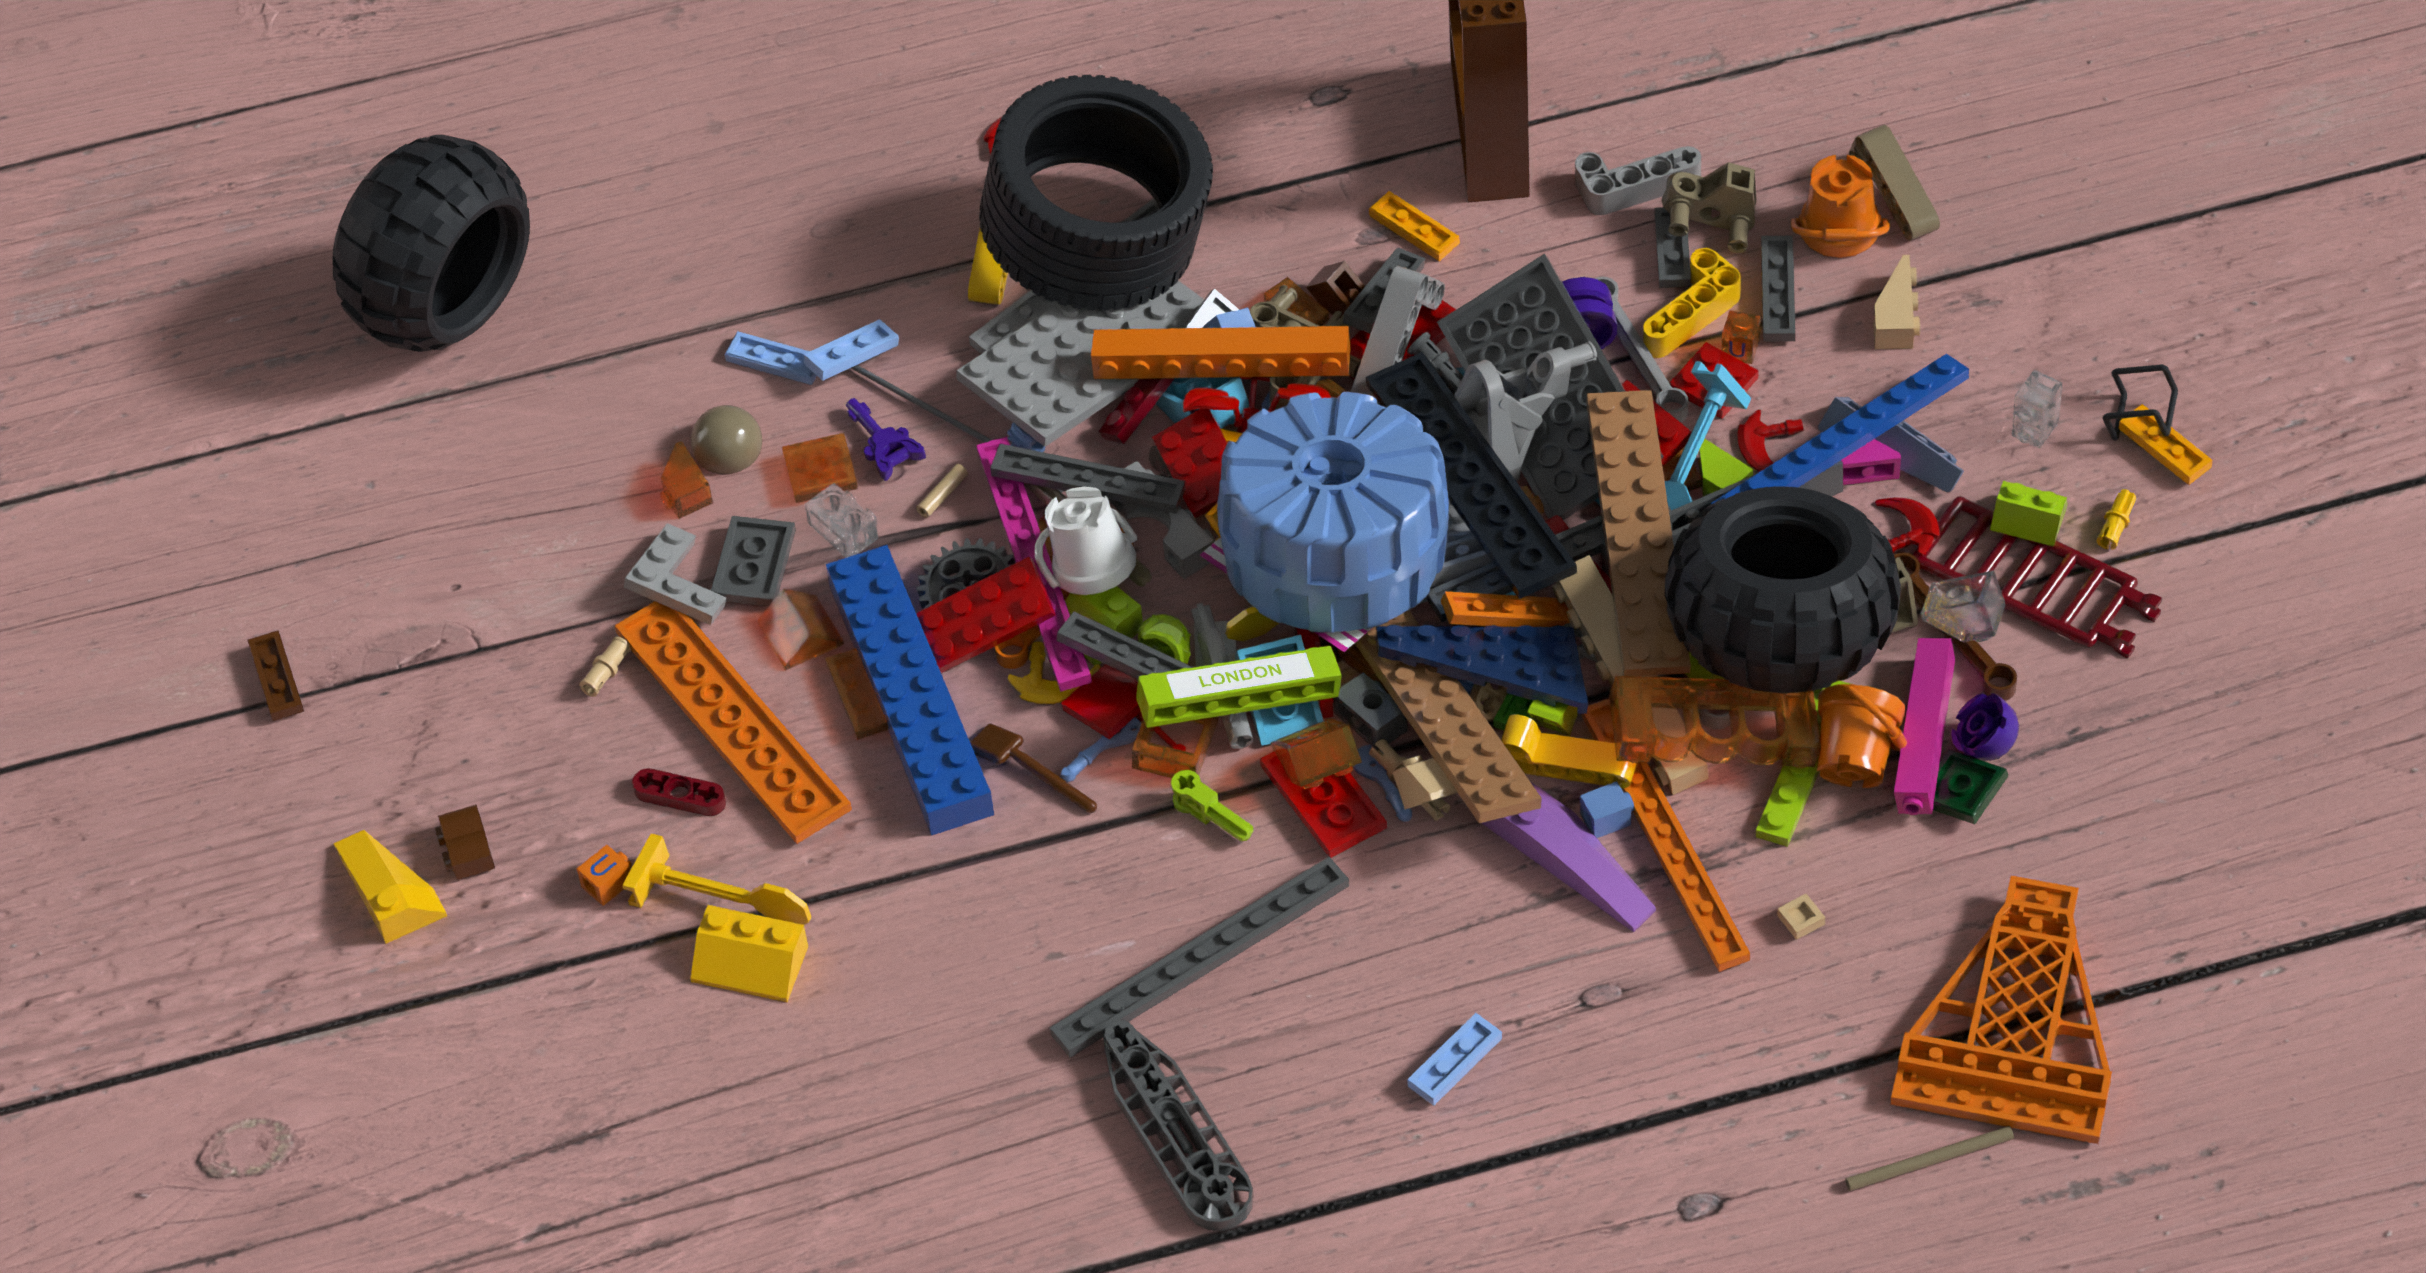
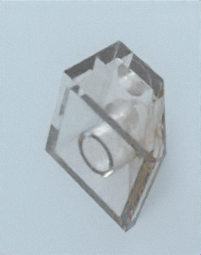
M1993 570L1931 583L1920 615L1923 621L1962 642L1973 640L1983 642L1996 635L2006 604Z

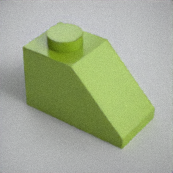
M1704 439L1698 452L1703 497L1753 476V469Z
M1534 700L1527 713L1539 726L1570 736L1578 715V708L1560 702L1554 707L1544 704L1539 700Z

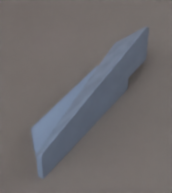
M1835 397L1819 423L1818 429L1824 432L1860 409L1861 406L1849 397ZM1904 420L1875 438V440L1900 453V470L1945 492H1951L1964 472L1963 469L1955 465L1957 460L1951 453Z

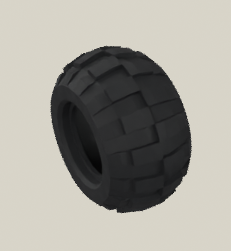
M443 134L418 138L409 144L399 147L379 161L365 176L349 200L341 217L334 240L332 256L333 280L336 282V292L342 300L340 304L349 317L363 331L385 345L417 352L447 348L470 336L483 326L496 312L512 288L523 264L528 247L530 216L529 208L527 207V196L520 186L521 182L514 171L502 158L479 143Z
M1775 486L1736 493L1729 498L1718 500L1705 508L1704 511L1695 517L1689 528H1684L1680 533L1669 558L1668 571L1665 576L1667 613L1680 642L1683 641L1687 651L1710 673L1723 677L1730 683L1770 693H1799L1829 687L1837 681L1849 679L1857 674L1864 666L1871 662L1877 649H1883L1896 624L1900 603L1901 584L1893 549L1886 536H1882L1873 522L1852 505L1830 495L1798 487Z

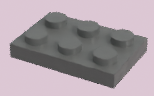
M732 516L711 591L727 597L726 602L775 607L796 532L795 523Z

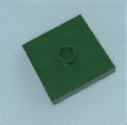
M1948 750L1939 764L1933 810L1976 824L2008 778L2007 769Z

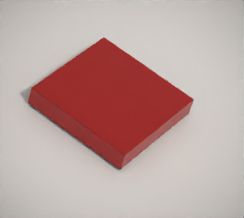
M1105 664L1091 676L1092 683L1080 686L1061 704L1063 711L1110 740L1138 715L1141 710L1136 699L1138 682L1123 672Z

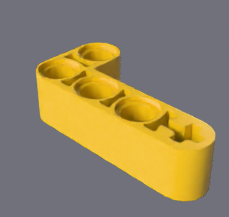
M979 228L968 285V300L1000 305L1003 300L1008 273L1006 274L1000 267L1001 264H997L993 254H990L986 247L987 243L984 242L982 237L983 233Z
M1699 248L1691 254L1690 272L1693 286L1644 322L1643 342L1653 358L1667 356L1739 302L1741 290L1740 272L1714 250Z
M1516 714L1508 717L1501 739L1524 774L1604 786L1617 781L1620 788L1629 787L1639 758L1637 750L1627 745L1541 733L1534 720Z

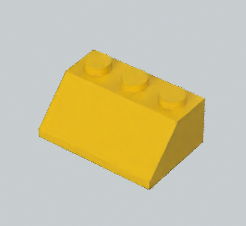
M707 905L696 935L690 980L692 983L788 1002L808 949L804 925Z

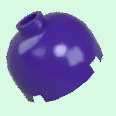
M1983 693L1978 694L1967 701L1956 716V719L1960 721L1957 731L1952 728L1951 732L1953 744L1959 751L1982 761L1996 760L2005 755L2013 747L2019 732L2016 712L2004 699L1994 693H1991L1992 695L1986 696Z

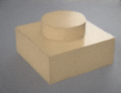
M1807 894L1778 908L1777 916L1796 940L1825 925V916Z

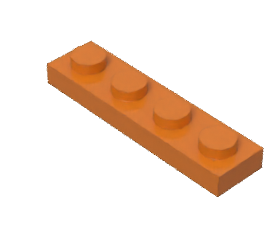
M1445 591L1441 599V604L1449 624L1496 625L1499 627H1519L1523 625L1552 627L1556 625L1564 626L1570 623L1566 614L1568 609L1565 602L1560 604L1556 598L1525 596L1519 599L1516 595Z

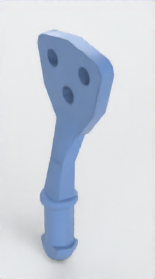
M1134 717L1120 730L1121 733H1116L1110 740L1102 735L1095 744L1079 752L1078 756L1067 767L1062 769L1060 777L1066 782L1075 780L1076 776L1087 765L1092 764V761L1102 751L1130 744L1145 735V726Z
M1362 746L1347 756V764L1359 775L1377 782L1383 788L1386 800L1391 803L1397 813V818L1402 822L1410 821L1412 818L1411 808L1404 809L1399 790L1389 780L1387 770L1370 756L1369 752L1372 746Z

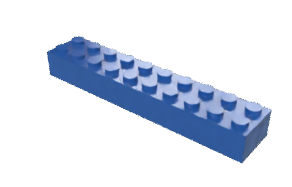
M888 545L826 564L830 590L931 836L993 816L994 809L991 791Z

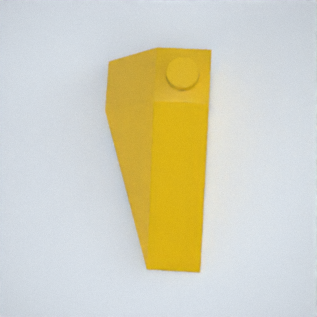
M365 830L333 843L386 944L447 917V913L434 889Z

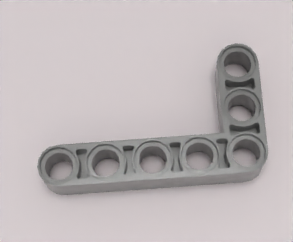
M1401 266L1394 268L1351 392L1374 397L1366 385V376L1403 360L1421 306L1436 310L1443 299L1444 283L1428 275Z

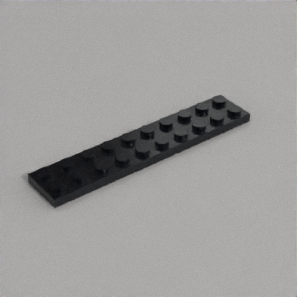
M1423 352L1366 376V385L1381 406L1386 408L1390 405L1402 407L1421 421L1423 432L1429 433L1436 439L1444 458L1449 502L1519 599L1577 573V564Z

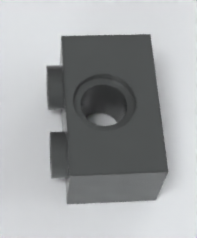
M1364 672L1342 686L1339 691V697L1333 698L1335 715L1377 751L1380 749L1375 743L1379 740L1385 739L1389 744L1408 731L1407 718L1393 698L1385 691L1380 682L1377 680L1373 681Z

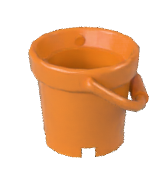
M1831 155L1820 160L1813 167L1807 201L1803 204L1799 218H1792L1790 220L1793 232L1801 235L1802 239L1811 249L1824 256L1837 258L1856 256L1866 251L1878 239V236L1886 234L1890 229L1889 220L1881 218L1874 201L1871 168L1863 160L1851 155H1847L1846 160H1836V155Z
M1838 684L1826 687L1818 696V714L1822 719L1817 771L1820 770V776L1823 779L1845 787H1852V781L1863 780L1862 788L1879 786L1883 783L1890 749L1900 753L1901 748L1907 745V740L1899 728L1904 718L1905 704L1897 696L1870 686Z

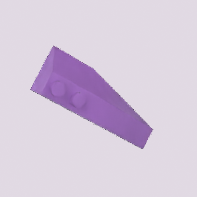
M1534 783L1532 785L1542 798L1540 809L1482 823L1632 932H1635L1656 911L1653 903L1577 814Z

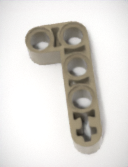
M1882 125L1856 136L1849 150V155L1863 160L1871 168L1872 179L1905 238L1912 241L1940 228V221L1936 210L1890 128L1887 125Z

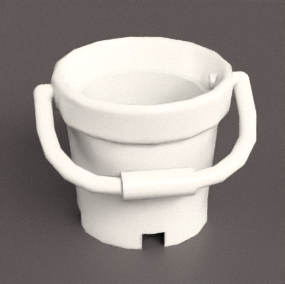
M1084 486L1065 491L1067 498L1059 503L1057 497L1052 499L1045 509V520L1048 527L1040 533L1035 543V560L1052 588L1059 586L1072 594L1090 595L1114 588L1128 578L1136 566V551L1132 543L1137 540V535L1126 519L1117 510L1110 507L1108 498L1106 496L1105 498L1102 497L1099 489ZM1048 536H1050L1053 549V575L1043 559V545Z

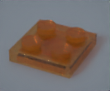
M844 433L782 446L795 503L858 489Z

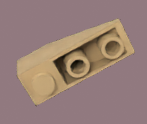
M1910 255L1902 256L1874 304L1873 329L1875 349H1913L1914 336H1920V318L1913 315V311H1918V292H1912V286L1917 284L1916 267H1910Z

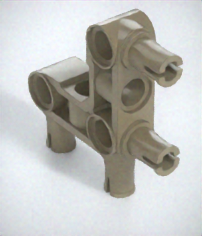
M1282 285L1270 301L1256 303L1250 309L1255 327H1307L1318 325L1287 311L1298 297L1296 291L1291 287L1286 292L1288 289L1287 285ZM1340 311L1334 312L1331 319L1325 325L1350 327V325L1342 323L1343 316L1339 319L1342 314ZM1350 355L1349 375L1356 378L1362 359ZM1321 376L1270 377V404L1279 388H1287L1288 384L1293 383L1315 385ZM1280 398L1275 409L1287 406L1289 400Z

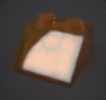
M1332 718L1271 742L1272 748L1291 782L1300 787L1304 786L1305 789L1322 784V778L1334 774L1336 777L1346 775L1354 770V765L1362 763L1349 725Z

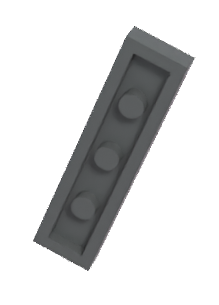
M1761 236L1763 342L1795 341L1793 236Z
M1397 247L1344 312L1342 323L1371 334L1394 268L1401 266L1420 273L1424 269L1426 258Z

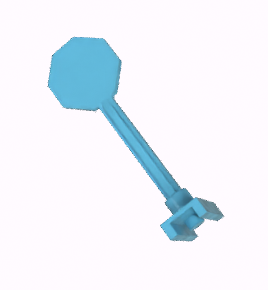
M1696 361L1691 371L1708 392L1704 399L1705 405L1670 480L1665 481L1667 502L1671 510L1692 502L1684 482L1717 410L1721 409L1722 406L1747 409L1751 401V397L1722 364H1716L1714 371L1710 372L1702 362Z

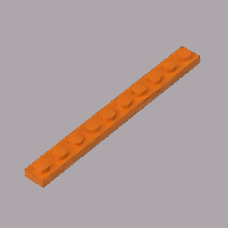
M1612 698L1588 706L1587 714H1581L1594 740L1627 745L1639 753L1631 784L1629 787L1621 789L1623 793L1628 792L1634 803L1633 813L1716 968L1720 972L1750 961L1749 949Z

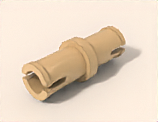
M617 636L614 637L604 653L594 659L592 669L579 683L580 689L586 695L591 697L597 696L606 681L616 675L618 665L631 651L630 645L625 639Z

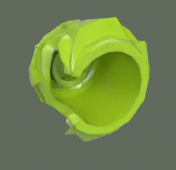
M1152 614L1150 618L1140 624L1138 628V642L1188 664L1191 655V634L1178 618L1165 614Z

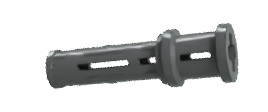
M1425 332L1408 348L1407 353L1409 355H1416L1423 352L1444 383L1455 395L1463 375L1450 363L1449 354L1446 351L1442 352L1430 340V334Z

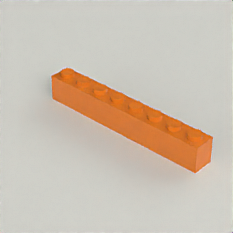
M1349 327L1098 329L1093 332L1091 350L1094 379L1349 376Z

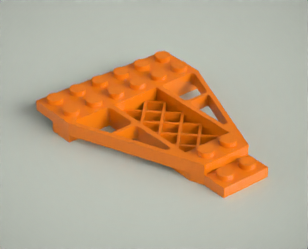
M2011 875L2005 904L1995 915L1991 927L1911 1030L1904 1033L1890 1105L2099 1144L2112 1071L2109 1069L2076 938L2077 930L2073 917L2079 888ZM2006 948L2020 950L2022 954L2009 960L2003 950ZM2041 954L2052 956L2056 961L2044 967L2037 956ZM1996 956L2002 965L1992 970ZM1984 958L1985 963L1976 1001L1974 1003H1967L1949 999L1978 960ZM2029 961L2036 972L2024 978L2017 970V967ZM2062 968L2058 984L2051 974ZM2009 972L2016 982L2003 988L1996 979ZM2070 975H2074L2077 978L2088 1025L2064 1021L2060 1018ZM2043 979L2050 989L2038 995L2030 985ZM1990 985L1996 993L1986 998L1988 986ZM2023 990L2030 1000L2017 1006L2010 996ZM2056 997L2053 1012H2051L2045 1002ZM2003 1001L2010 1011L1997 1017L1990 1007ZM2037 1007L2044 1018L2032 1024L2025 1016V1013ZM1939 1011L1972 1018L1967 1044L1923 1036L1921 1034ZM1983 1013L1990 1022L1980 1027ZM2017 1018L2024 1028L2011 1035L2004 1024ZM2049 1026L2047 1040H2045L2038 1031ZM1996 1029L2003 1037V1040L1991 1046L1984 1038V1035ZM2064 1034L2092 1040L2099 1069L2051 1060L2056 1037ZM2031 1036L2038 1046L2025 1052L2018 1042ZM2011 1047V1049H2012L2015 1053H2013V1052H2008V1051H2003V1050H2005V1049Z

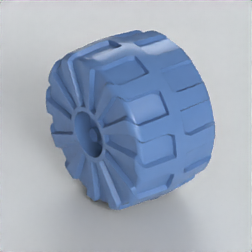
M1343 392L1338 398H1321L1318 393L1297 395L1290 398L1287 406L1272 412L1262 409L1247 420V429L1236 442L1229 440L1222 454L1221 480L1217 503L1218 528L1225 555L1227 575L1232 586L1239 595L1244 596L1259 613L1267 618L1311 632L1334 633L1369 629L1385 624L1408 609L1414 608L1429 594L1435 576L1442 570L1445 560L1449 500L1444 458L1436 439L1429 433L1423 432L1421 421L1402 407L1390 405L1386 408L1378 405L1376 398L1373 396L1355 392Z

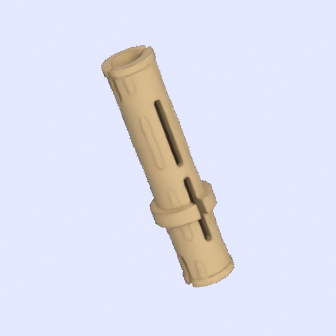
M1385 739L1379 740L1375 745L1380 750L1377 751L1372 747L1369 754L1387 770V776L1392 781H1395L1392 771L1403 768L1402 761L1407 758L1400 757ZM1442 798L1421 805L1435 821L1444 816L1438 809H1443L1445 813H1448L1450 810V805Z

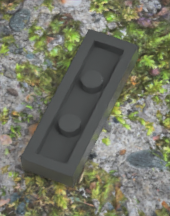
M1664 207L1655 208L1659 288L1691 287L1688 231L1685 236L1681 237L1671 235L1668 231L1670 213Z

